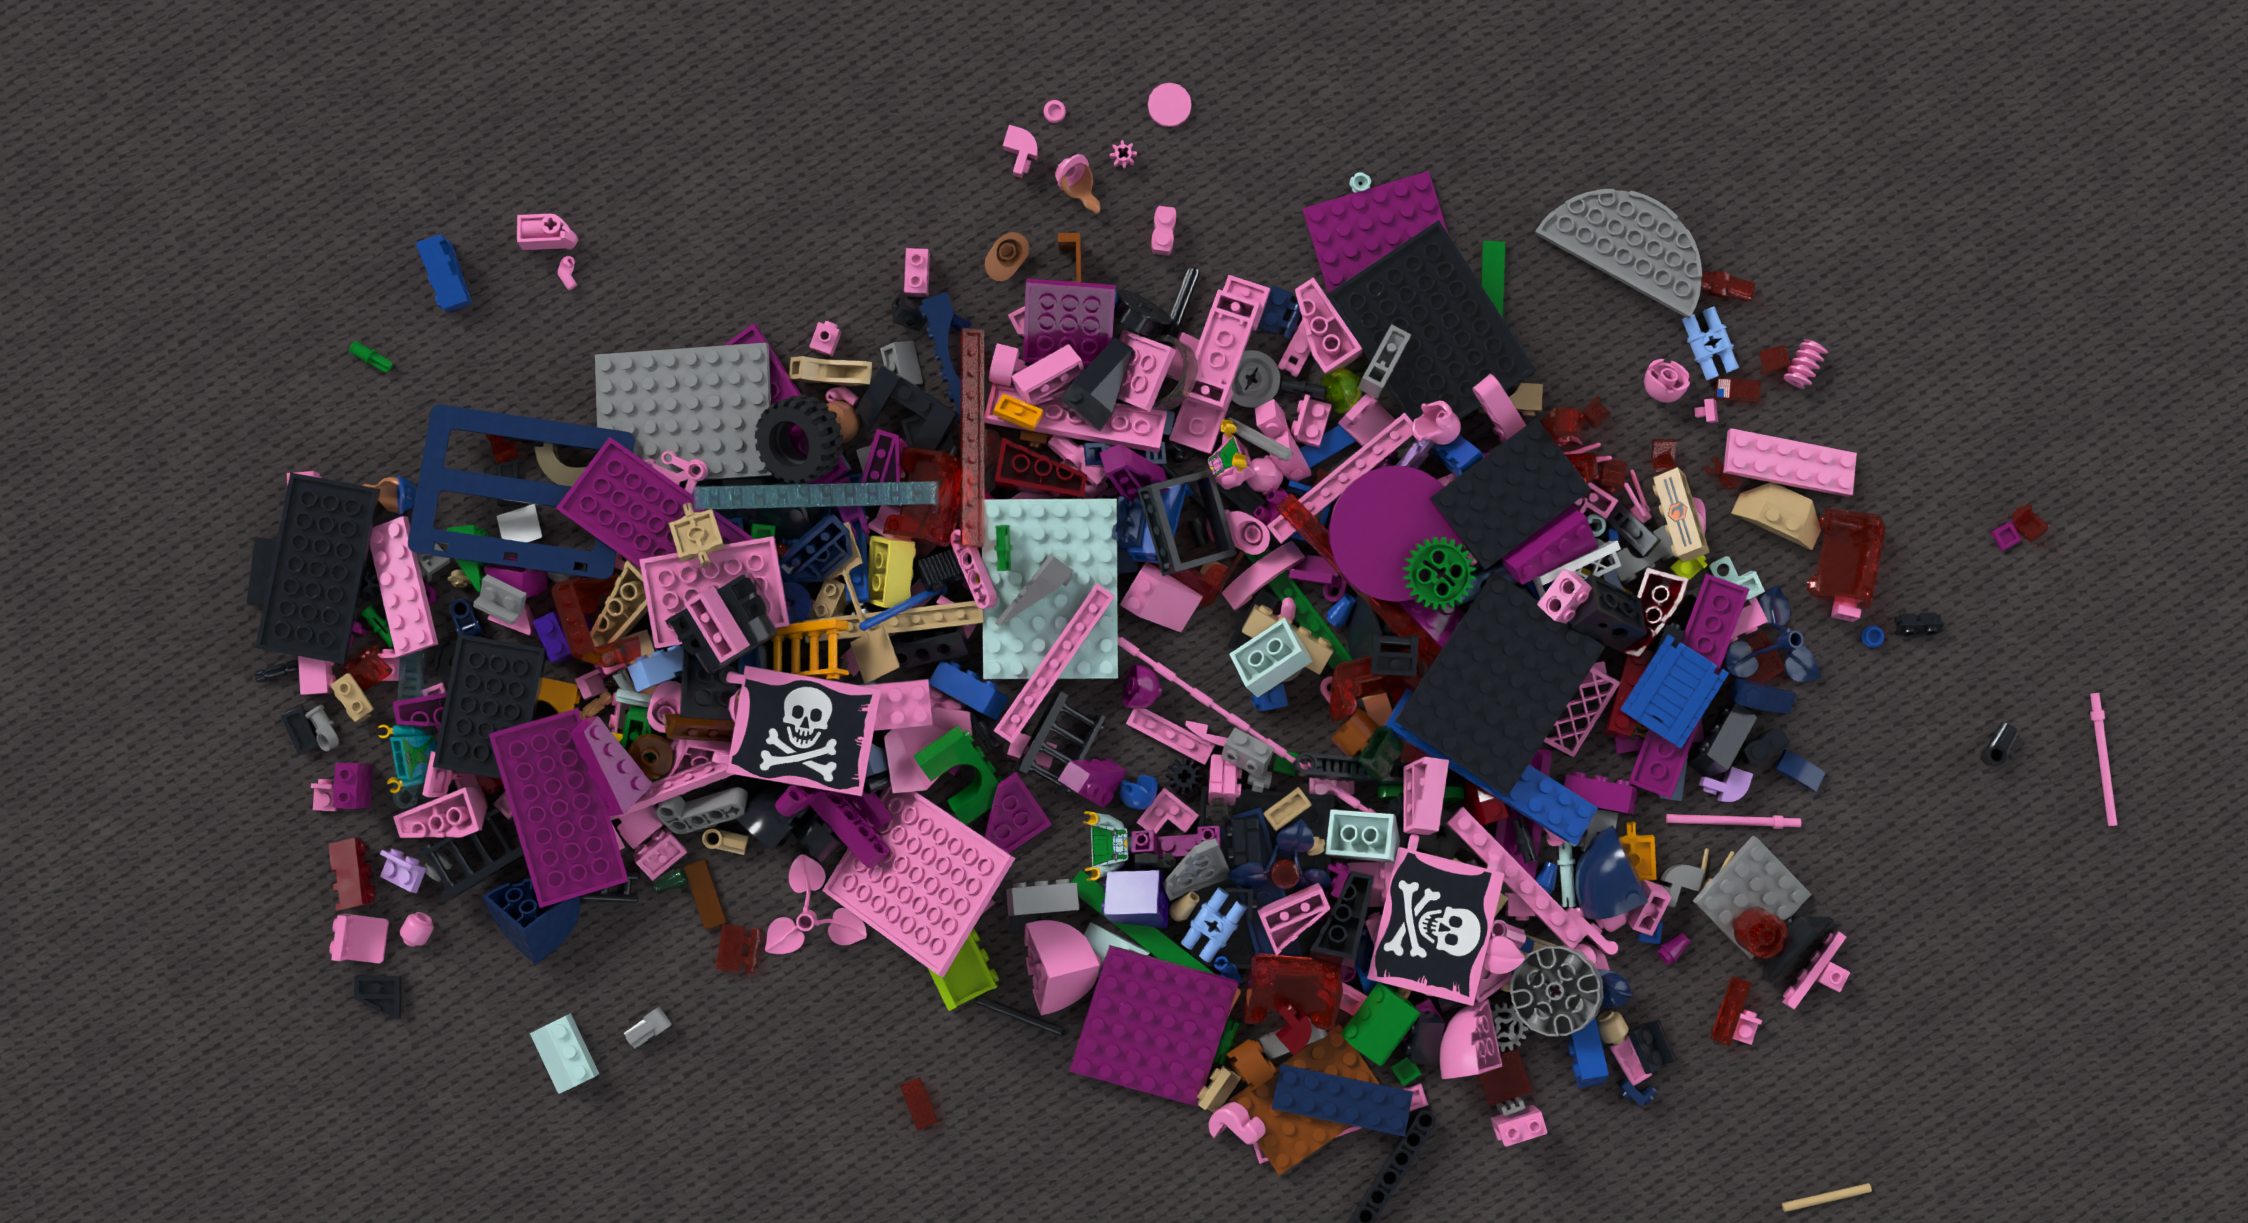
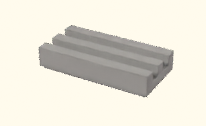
M1517 1095L1512 1096L1514 1101H1511L1509 1098L1504 1099L1505 1104L1500 1101L1495 1102L1497 1109L1505 1116L1525 1110L1523 1100Z

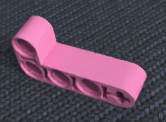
M1489 374L1472 388L1495 425L1492 431L1495 435L1498 434L1500 436L1499 440L1502 443L1526 426L1501 384L1493 375Z

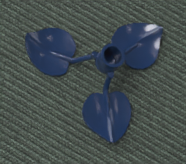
M1777 585L1768 589L1758 601L1768 620L1764 624L1771 623L1774 629L1784 633L1779 635L1776 645L1752 652L1751 646L1747 642L1736 641L1732 643L1726 652V670L1735 677H1749L1758 669V662L1754 656L1781 648L1786 650L1789 656L1784 662V667L1790 679L1796 682L1820 679V671L1813 655L1808 648L1803 646L1802 634L1799 631H1790V628L1778 626L1785 624L1790 618V607L1780 586Z
M1302 819L1279 832L1276 837L1277 844L1274 845L1273 854L1265 869H1263L1260 863L1253 862L1240 865L1227 874L1229 879L1242 887H1261L1267 882L1266 874L1270 871L1278 851H1280L1284 856H1294L1300 876L1293 879V885L1298 891L1319 883L1323 892L1331 889V878L1327 872L1321 869H1309L1304 873L1301 870L1297 852H1307L1314 846L1313 834Z

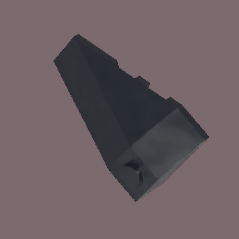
M1115 337L1060 399L1063 408L1101 432L1114 413L1116 399L1120 394L1121 384L1127 372L1133 348Z

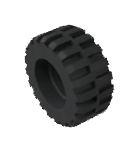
M807 395L786 398L770 405L768 409L763 411L761 418L758 419L756 424L758 430L755 431V439H757L755 444L756 451L760 452L761 456L759 458L761 462L766 464L765 468L770 473L773 472L775 474L774 477L780 481L784 479L785 483H795L797 485L809 483L831 472L833 467L840 461L838 456L842 455L843 447L841 443L844 442L843 435H840L841 425L840 423L837 424L834 412H829V407L823 402L819 403L817 398H809ZM791 422L799 425L808 437L809 454L807 458L800 455L791 444L789 438Z

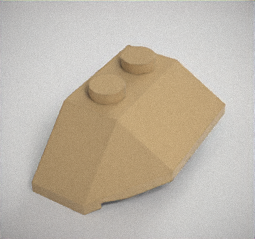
M1773 482L1740 493L1731 512L1735 516L1810 550L1813 549L1821 531L1813 501Z

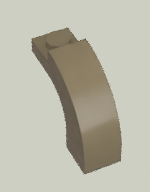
M541 442L544 444V447H535L537 461L548 478L558 485L573 486L587 468H572L563 464L558 456L556 444Z

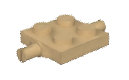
M685 503L683 509L686 516L669 523L681 563L699 557L701 567L705 568L704 560L707 567L710 565L707 554L724 549L725 547L713 510L709 509L694 513L692 504L687 503V508Z

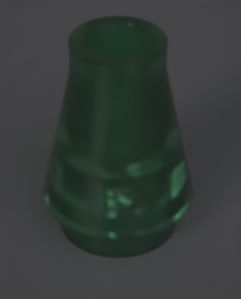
M677 867L653 880V887L656 892L681 889L684 885L688 884L685 870Z

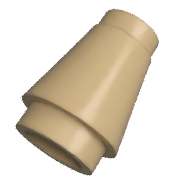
M1190 891L1171 903L1169 908L1170 916L1178 922L1187 920L1199 902V896L1195 892Z

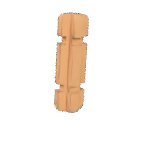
M604 691L599 695L600 698H595L582 708L583 711H579L581 719L593 717L605 708V704H610L613 700L611 693Z

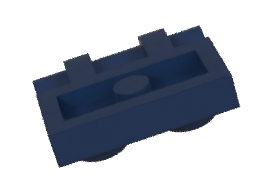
M1272 285L1258 328L1276 335L1278 328L1281 327L1285 329L1282 337L1291 340L1293 333L1297 331V323L1301 315L1298 300L1296 303L1290 302L1293 293ZM1286 309L1293 311L1288 322L1282 320Z

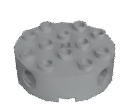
M1545 946L1527 954L1524 961L1515 969L1510 982L1512 1003L1518 1017L1531 1030L1546 1036H1567L1587 1027L1598 1015L1604 998L1603 980L1596 965L1583 952L1568 946ZM1559 986L1561 994L1555 996V990L1552 988Z

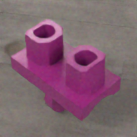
M1281 487L1279 490L1270 489L1266 495V499L1269 501L1266 508L1258 506L1254 511V515L1267 526L1287 510L1294 499Z

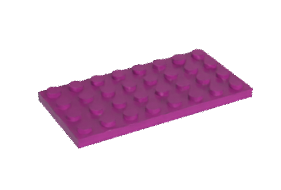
M611 437L608 438L556 507L560 513L640 569L639 559L678 553L669 523L686 516L683 509L685 503L687 508V503L692 504L694 513L712 508ZM713 510L724 545L755 540Z
M578 708L489 733L540 908L628 882L606 802L601 798L598 792L599 787L595 779L591 778L588 772L590 769L585 759H582L570 735V732L582 721Z

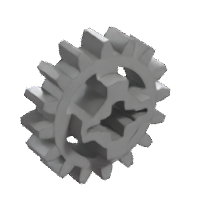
M1506 1002L1502 1003V1007L1494 1003V1009L1491 1010L1496 1037L1497 1039L1500 1037H1507L1509 1039L1504 1042L1497 1041L1501 1052H1504L1506 1046L1512 1051L1513 1044L1520 1046L1519 1039H1526V1036L1522 1033L1527 1031L1528 1027L1523 1026L1524 1022L1518 1017L1513 1004L1508 1008ZM1500 1012L1511 1013L1507 1017H1500L1498 1015ZM1501 1022L1504 1024L1508 1023L1506 1025L1507 1031L1500 1030L1501 1026L1499 1024ZM1516 1023H1518V1029H1517V1032H1516V1034H1515V1033H1514V1025H1515Z

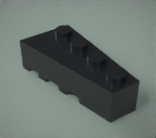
M1352 871L1316 942L1310 950V958L1355 968L1374 885L1373 875Z

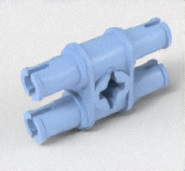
M1715 306L1702 311L1709 328L1707 333L1701 332L1695 314L1691 315L1690 319L1686 317L1682 319L1689 336L1687 343H1690L1696 358L1694 360L1700 364L1706 381L1719 376L1712 360L1714 354L1720 355L1726 373L1739 368L1732 351L1734 344H1731L1726 332L1727 327L1721 324ZM1708 341H1718L1713 346H1704Z
M1218 887L1208 903L1202 904V909L1195 919L1191 920V928L1181 941L1182 945L1192 950L1202 934L1208 936L1210 940L1199 955L1208 963L1211 962L1220 948L1227 945V940L1234 930L1238 929L1237 923L1247 909L1244 903L1237 900L1226 916L1222 915L1219 909L1229 896V893ZM1215 920L1218 924L1215 929H1212L1211 923Z

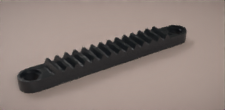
M1305 752L1295 758L1293 769L1299 776L1320 778V780H1345L1346 782L1354 781V783L1363 782L1379 783L1380 785L1388 784V786H1404V766L1413 762ZM1301 759H1306L1307 761H1309V770H1304L1301 768ZM1448 768L1445 787H1460L1463 785L1466 779L1457 774L1459 778L1457 783L1450 781L1449 773L1454 771Z

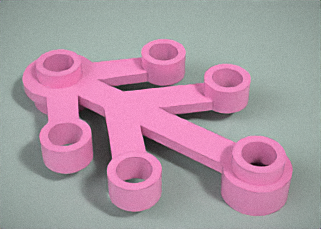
M671 450L662 454L661 459L663 463L668 465L674 464L684 469V471L675 473L657 465L654 459L644 460L646 463L651 462L653 468L677 485H680L681 481L688 479L685 490L692 495L697 481H702L708 474V467L704 461L694 459L688 462L677 457L675 452ZM667 454H670L672 456L671 461H668L666 459ZM695 466L700 468V474L695 473Z

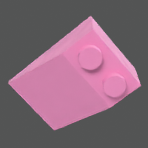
M1146 562L1120 603V606L1138 617L1182 632L1203 596L1170 575L1162 576L1160 569Z

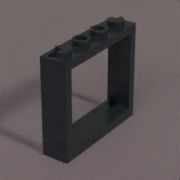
M1212 469L1137 489L1162 576L1237 555ZM1197 481L1218 553L1181 563L1160 490Z

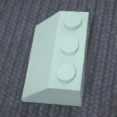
M1286 618L1281 619L1230 653L1245 687L1257 698L1313 662L1304 643Z
M1330 810L1325 854L1334 858L1395 863L1398 847L1400 846V838L1394 814Z
M571 1013L530 1033L558 1094L599 1074Z

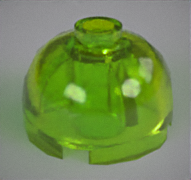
M1337 368L1322 375L1324 380L1321 381V385L1328 388L1326 400L1329 403L1331 397L1336 406L1334 408L1336 412L1344 413L1350 410L1361 399L1362 390L1358 389L1361 378L1347 368Z

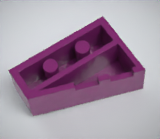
M1104 758L1103 761L1093 759L1092 762L1074 760L1068 763L1058 780L1078 794L1104 808L1112 800L1113 793L1127 773V770L1108 758Z
M1573 771L1572 775L1566 774L1564 787L1594 806L1634 815L1638 788L1630 786L1631 782L1617 780L1615 784L1608 782L1607 777L1596 775L1595 779L1586 778L1585 773Z

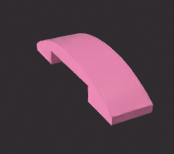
M1290 541L1249 567L1222 592V595L1236 611L1251 600L1254 593L1286 569L1289 571L1306 557L1295 543Z

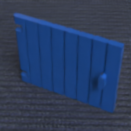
M1668 634L1620 710L1681 749L1729 673L1722 669L1719 675L1713 673L1717 667L1716 664L1682 642H1679L1677 647L1674 648L1671 644L1675 638Z

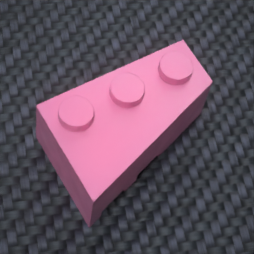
M1068 344L1011 377L1016 391L1028 404L1036 405L1053 400L1056 395L1065 394L1071 384L1085 369L1080 357Z
M1756 597L1745 601L1730 643L1738 640V635L1742 633L1750 634L1758 629L1757 626L1768 622Z
M1423 757L1404 766L1405 833L1430 835L1439 831L1449 760Z

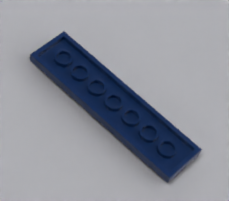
M1261 807L1218 819L1228 854V847H1232V838H1227V825L1231 824V819L1258 818L1261 865L1265 869L1273 854V848ZM1276 859L1270 871L1266 874L1267 882L1261 887L1252 888L1253 897H1257V909L1286 897ZM1230 860L1231 869L1240 866L1233 865V860ZM1236 883L1237 888H1245ZM1238 892L1240 901L1247 906V893ZM1246 909L1244 915L1266 993L1310 981L1298 938L1291 941L1276 956L1257 910H1252V920H1247Z

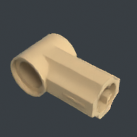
M714 827L709 828L704 833L702 841L709 849H720L744 855L749 836ZM711 832L717 833L719 842L716 844L710 843L708 834Z

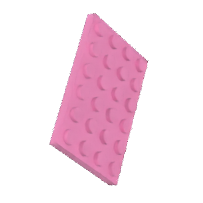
M775 537L726 544L724 549L707 554L710 565L707 567L704 560L705 568L701 567L699 557L681 563L678 553L639 559L655 648L682 644L677 639L678 636L671 624L667 625L665 620L687 608L684 604L685 602L713 585L717 590L742 574L750 572L769 601L770 611L768 616L775 628L789 626Z

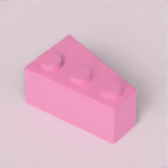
M1317 883L1258 908V915L1276 956L1291 941L1298 938V935L1307 927H1310L1330 910V906L1321 886Z

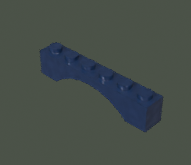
M948 292L921 300L923 305L919 306L922 317L923 319L927 318L930 325L926 327L929 339H934L937 346L933 348L936 360H941L943 369H940L941 376L944 382L948 381L951 390H948L947 394L950 403L955 402L957 408L955 412L959 414L956 418L957 424L962 423L964 428L983 422L986 409L982 398L972 392L962 382L951 362L948 335L954 311Z

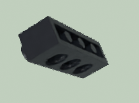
M963 626L910 631L889 636L900 668L892 672L968 654V639Z

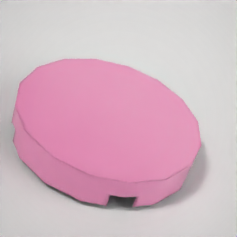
M1161 84L1149 96V115L1160 126H1179L1190 115L1192 105L1190 95L1186 89L1178 84Z

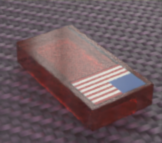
M1715 377L1714 399L1758 403L1761 380Z

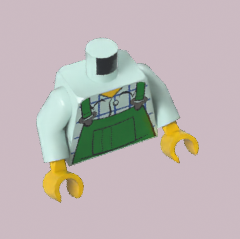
M1085 811L1084 814L1090 815V820L1088 822L1083 821V823L1091 825L1092 867L1086 868L1085 871L1092 872V877L1088 878L1087 881H1093L1107 876V872H1116L1124 866L1125 861L1128 860V851H1131L1132 837H1127V828H1124L1123 823L1111 815Z

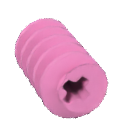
M1804 339L1805 342L1800 344L1801 350L1795 353L1797 358L1791 361L1793 366H1789L1787 369L1789 373L1784 375L1786 382L1800 389H1805L1804 384L1812 385L1808 376L1816 377L1812 369H1820V366L1816 364V361H1824L1820 353L1828 354V351L1822 345L1808 339Z

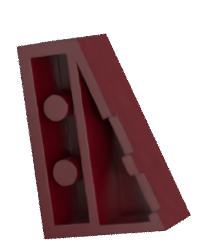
M361 837L328 844L331 871H335L337 883L333 884V890L335 892L338 891L339 904H335L336 911L374 903L376 889L370 883L369 876H371L372 872L370 864L366 863L364 854L367 853L365 842L361 841Z

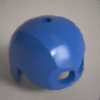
M1140 775L1136 784L1122 780L1119 792L1122 802L1127 807L1136 810L1150 807L1156 798L1157 779L1152 776Z

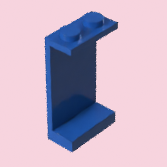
M1187 483L1169 487V490L1160 493L1173 538L1184 497H1193L1194 492ZM1146 521L1141 547H1128L1127 552L1134 561L1159 563Z

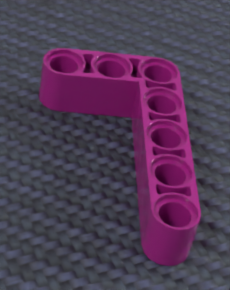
M792 785L775 803L777 811L787 817L811 806L868 868H875L889 853L886 843L839 792Z

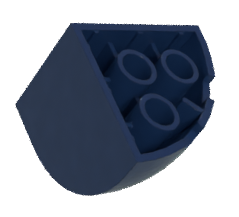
M1614 826L1606 828L1590 841V845L1581 854L1576 866L1575 893L1583 915L1589 919L1615 917L1648 903L1643 882Z
M523 879L522 883L511 886L509 883L504 884L483 896L491 916L501 931L535 965L563 943L575 926L580 911L579 896L540 908L531 879Z

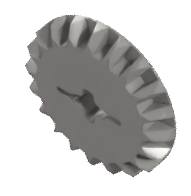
M1255 350L1244 351L1231 386L1234 393L1231 400L1246 408H1256L1273 399L1280 385V373L1271 357ZM1256 368H1258L1255 374V379L1257 380V383H1252L1251 385H1249L1247 390H1245L1248 381L1245 378L1246 375L1251 376L1252 373H1254V371L1256 370Z

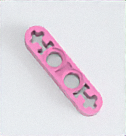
M967 529L954 530L951 534V545L977 606L980 609L995 607L997 594L972 534ZM968 554H970L972 557L971 564H969L967 560ZM977 573H978L979 576H980V583H979V584H977V582H976V574H977Z

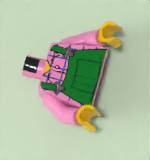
M1223 419L1220 425L1221 432H1224L1222 445L1209 457L1208 463L1213 471L1216 483L1229 490L1232 487L1240 486L1243 481L1254 476L1256 473L1247 447L1233 435L1237 429L1233 421Z

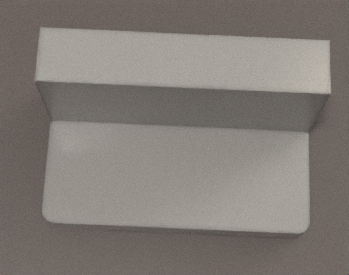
M913 341L894 342L880 348L885 366L914 385L923 383Z

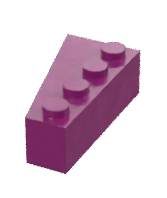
M447 692L392 701L396 724L440 727Z

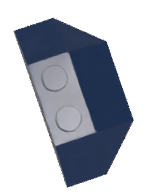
M834 514L824 517L796 541L780 558L781 576L789 583H796V581L822 582L852 557L850 530Z

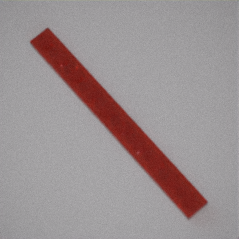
M962 328L960 331V547L983 548L984 330Z
M1291 493L1275 509L1398 636H1418L1417 655L1430 667L1440 652L1441 647L1396 601H1385L1370 597L1356 589L1345 579L1333 559L1329 543V531Z

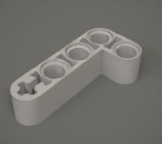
M735 787L685 802L678 795L659 802L656 814L673 833L685 834L743 815L748 800V793L742 788Z

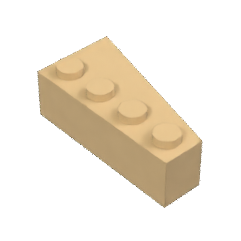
M629 560L626 561L621 576L618 577L611 595L605 602L606 605L602 613L599 614L587 638L602 654L618 646L622 638L626 637L648 612L641 569Z

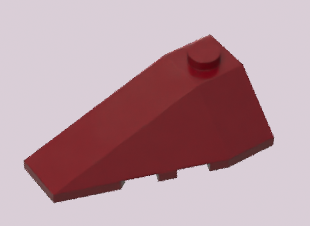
M1465 780L1463 807L1482 827L1513 817L1509 805L1469 780Z

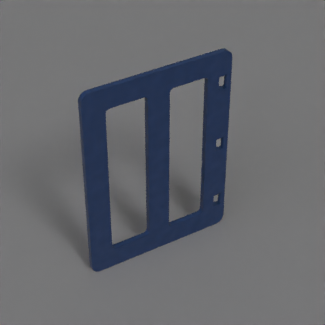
M441 404L432 408L408 537V548L413 553L607 580L612 577L617 552L597 538L594 550L584 551L434 529V521L439 494L443 491L557 507L572 487L447 469L444 465L449 436L452 430L598 451L608 438L611 437L633 453L635 439L630 432ZM435 543L448 544V551L433 550ZM505 553L518 554V561L503 560ZM575 562L588 564L587 571L573 570Z

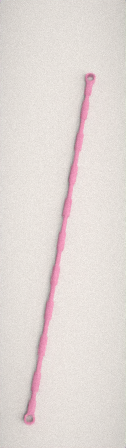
M1118 637V645L1133 656H1138L1154 667L1153 670L1169 681H1174L1191 693V696L1225 716L1227 721L1243 732H1248L1256 739L1274 747L1273 752L1293 763L1295 758L1289 755L1287 750L1271 739H1266L1250 728V725L1218 706L1213 702V699L1197 688L1189 686L1176 677L1174 672L1140 652V649L1123 637ZM1300 762V766L1302 769H1310V766H1308L1307 764H1302ZM1311 778L1338 794L1337 796L1353 808H1358L1362 812L1376 813L1371 808L1368 809L1360 804L1358 799L1345 790H1340L1326 779Z

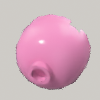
M1664 359L1654 360L1649 365L1644 378V386L1647 393L1660 402L1670 403L1680 399L1690 385L1688 381L1689 373L1683 366L1674 361H1671L1669 364L1663 362Z

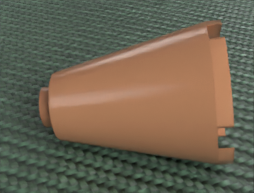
M844 401L827 403L829 412H834L837 416L835 419L837 424L840 423L841 425L840 435H843L844 441L841 444L849 442L855 437L860 426L859 415L855 413L856 409Z

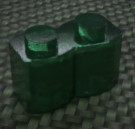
M1379 726L1371 735L1369 744L1361 752L1359 762L1371 778L1383 780L1391 772L1393 762L1402 753L1404 744L1392 728Z

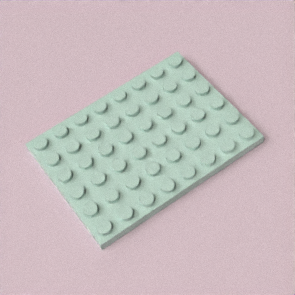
M1117 499L982 500V560L997 594L995 607L983 609V679H1030L1096 583L1114 594L1115 597L1058 679L1118 678L1117 540L1111 537L1113 525L1117 523ZM996 525H1010V545H1012V550H1010L1011 571H997V551L994 549V546H996ZM1051 553L1056 554L1074 569L1071 572L1074 577L1066 587L1062 584L1058 589L1000 626L995 624Z

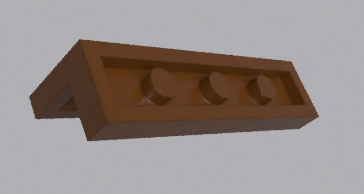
M664 713L662 716L668 739L732 742L735 722L732 720L680 718V714Z

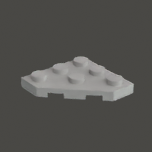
M1216 838L1205 840L1199 845L1194 846L1163 882L1170 901L1184 896L1190 891L1194 892L1229 879L1227 874L1231 870Z

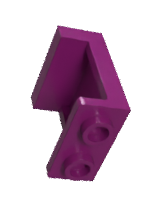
M373 763L335 764L334 808H370Z

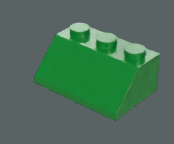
M1378 982L1343 1029L1341 1035L1352 1047L1382 1067L1421 1012L1395 987Z

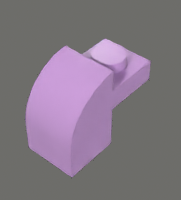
M1729 767L1728 771L1725 772L1722 782L1707 777H1700L1698 785L1704 787L1703 791L1716 795L1718 791L1717 801L1733 802L1746 794L1753 774Z

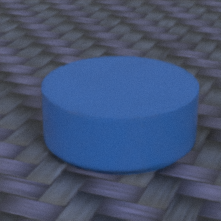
M1607 529L1606 543L1618 541L1617 530Z

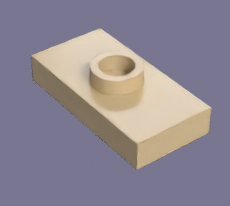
M1298 787L1263 812V815L1274 830L1277 831L1312 806V804Z

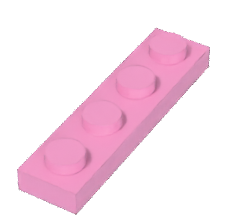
M1145 708L1133 709L1126 722L1127 725L1204 765L1215 746Z
M1833 931L1824 937L1822 941L1824 945L1819 951L1816 950L1809 959L1811 963L1806 969L1803 968L1796 977L1798 981L1793 987L1790 986L1783 995L1785 999L1782 1003L1795 1010L1846 939L1845 935L1839 931Z

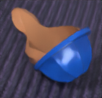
M400 476L384 478L377 485H362L380 489L378 501L390 512L403 514L404 511L409 510L415 504L416 486L410 480Z

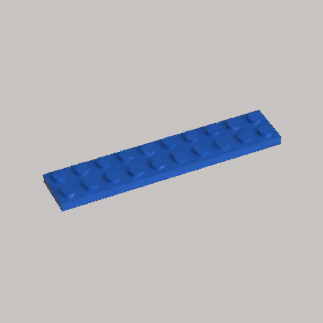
M1408 688L1404 691L1384 728L1432 758L1449 760L1448 768L1572 846H1577L1598 807L1529 764L1508 797L1503 796L1394 721L1412 694V691Z

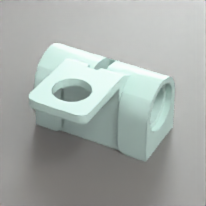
M1728 556L1709 565L1713 576L1749 588L1750 590L1745 601L1765 592L1755 571H1749L1738 576ZM1724 563L1729 567V572L1726 576H1720L1717 573V568L1720 564Z

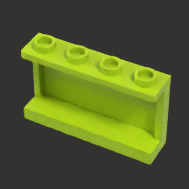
M975 928L972 929L944 977L937 975L928 968L948 1011L998 986L996 982L999 981V977L995 969L990 970L987 961L990 959L984 948L980 950L977 941L980 938Z

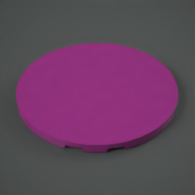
M1387 466L1361 475L1342 492L1333 508L1329 524V543L1337 568L1352 586L1362 593L1380 600L1407 601L1416 599L1417 595L1409 596V593L1412 591L1411 588H1404L1409 581L1402 579L1403 576L1408 575V572L1402 570V567L1409 566L1404 560L1405 558H1412L1409 550L1417 552L1415 544L1419 543L1424 546L1423 540L1428 539L1431 543L1432 537H1437L1438 542L1441 537H1446L1447 543L1450 539H1454V546L1462 544L1461 540L1429 500L1444 488L1437 479L1415 468ZM1437 551L1432 555V559L1436 564L1441 561V554ZM1426 560L1423 561L1424 565L1430 567L1431 569L1437 572L1436 578L1443 577L1444 579H1446L1444 576L1440 574L1441 569H1434L1427 563ZM1453 565V566L1450 568V573H1451L1452 570L1454 569L1455 565ZM1422 569L1419 572V579L1424 582L1427 580L1428 574L1426 570Z

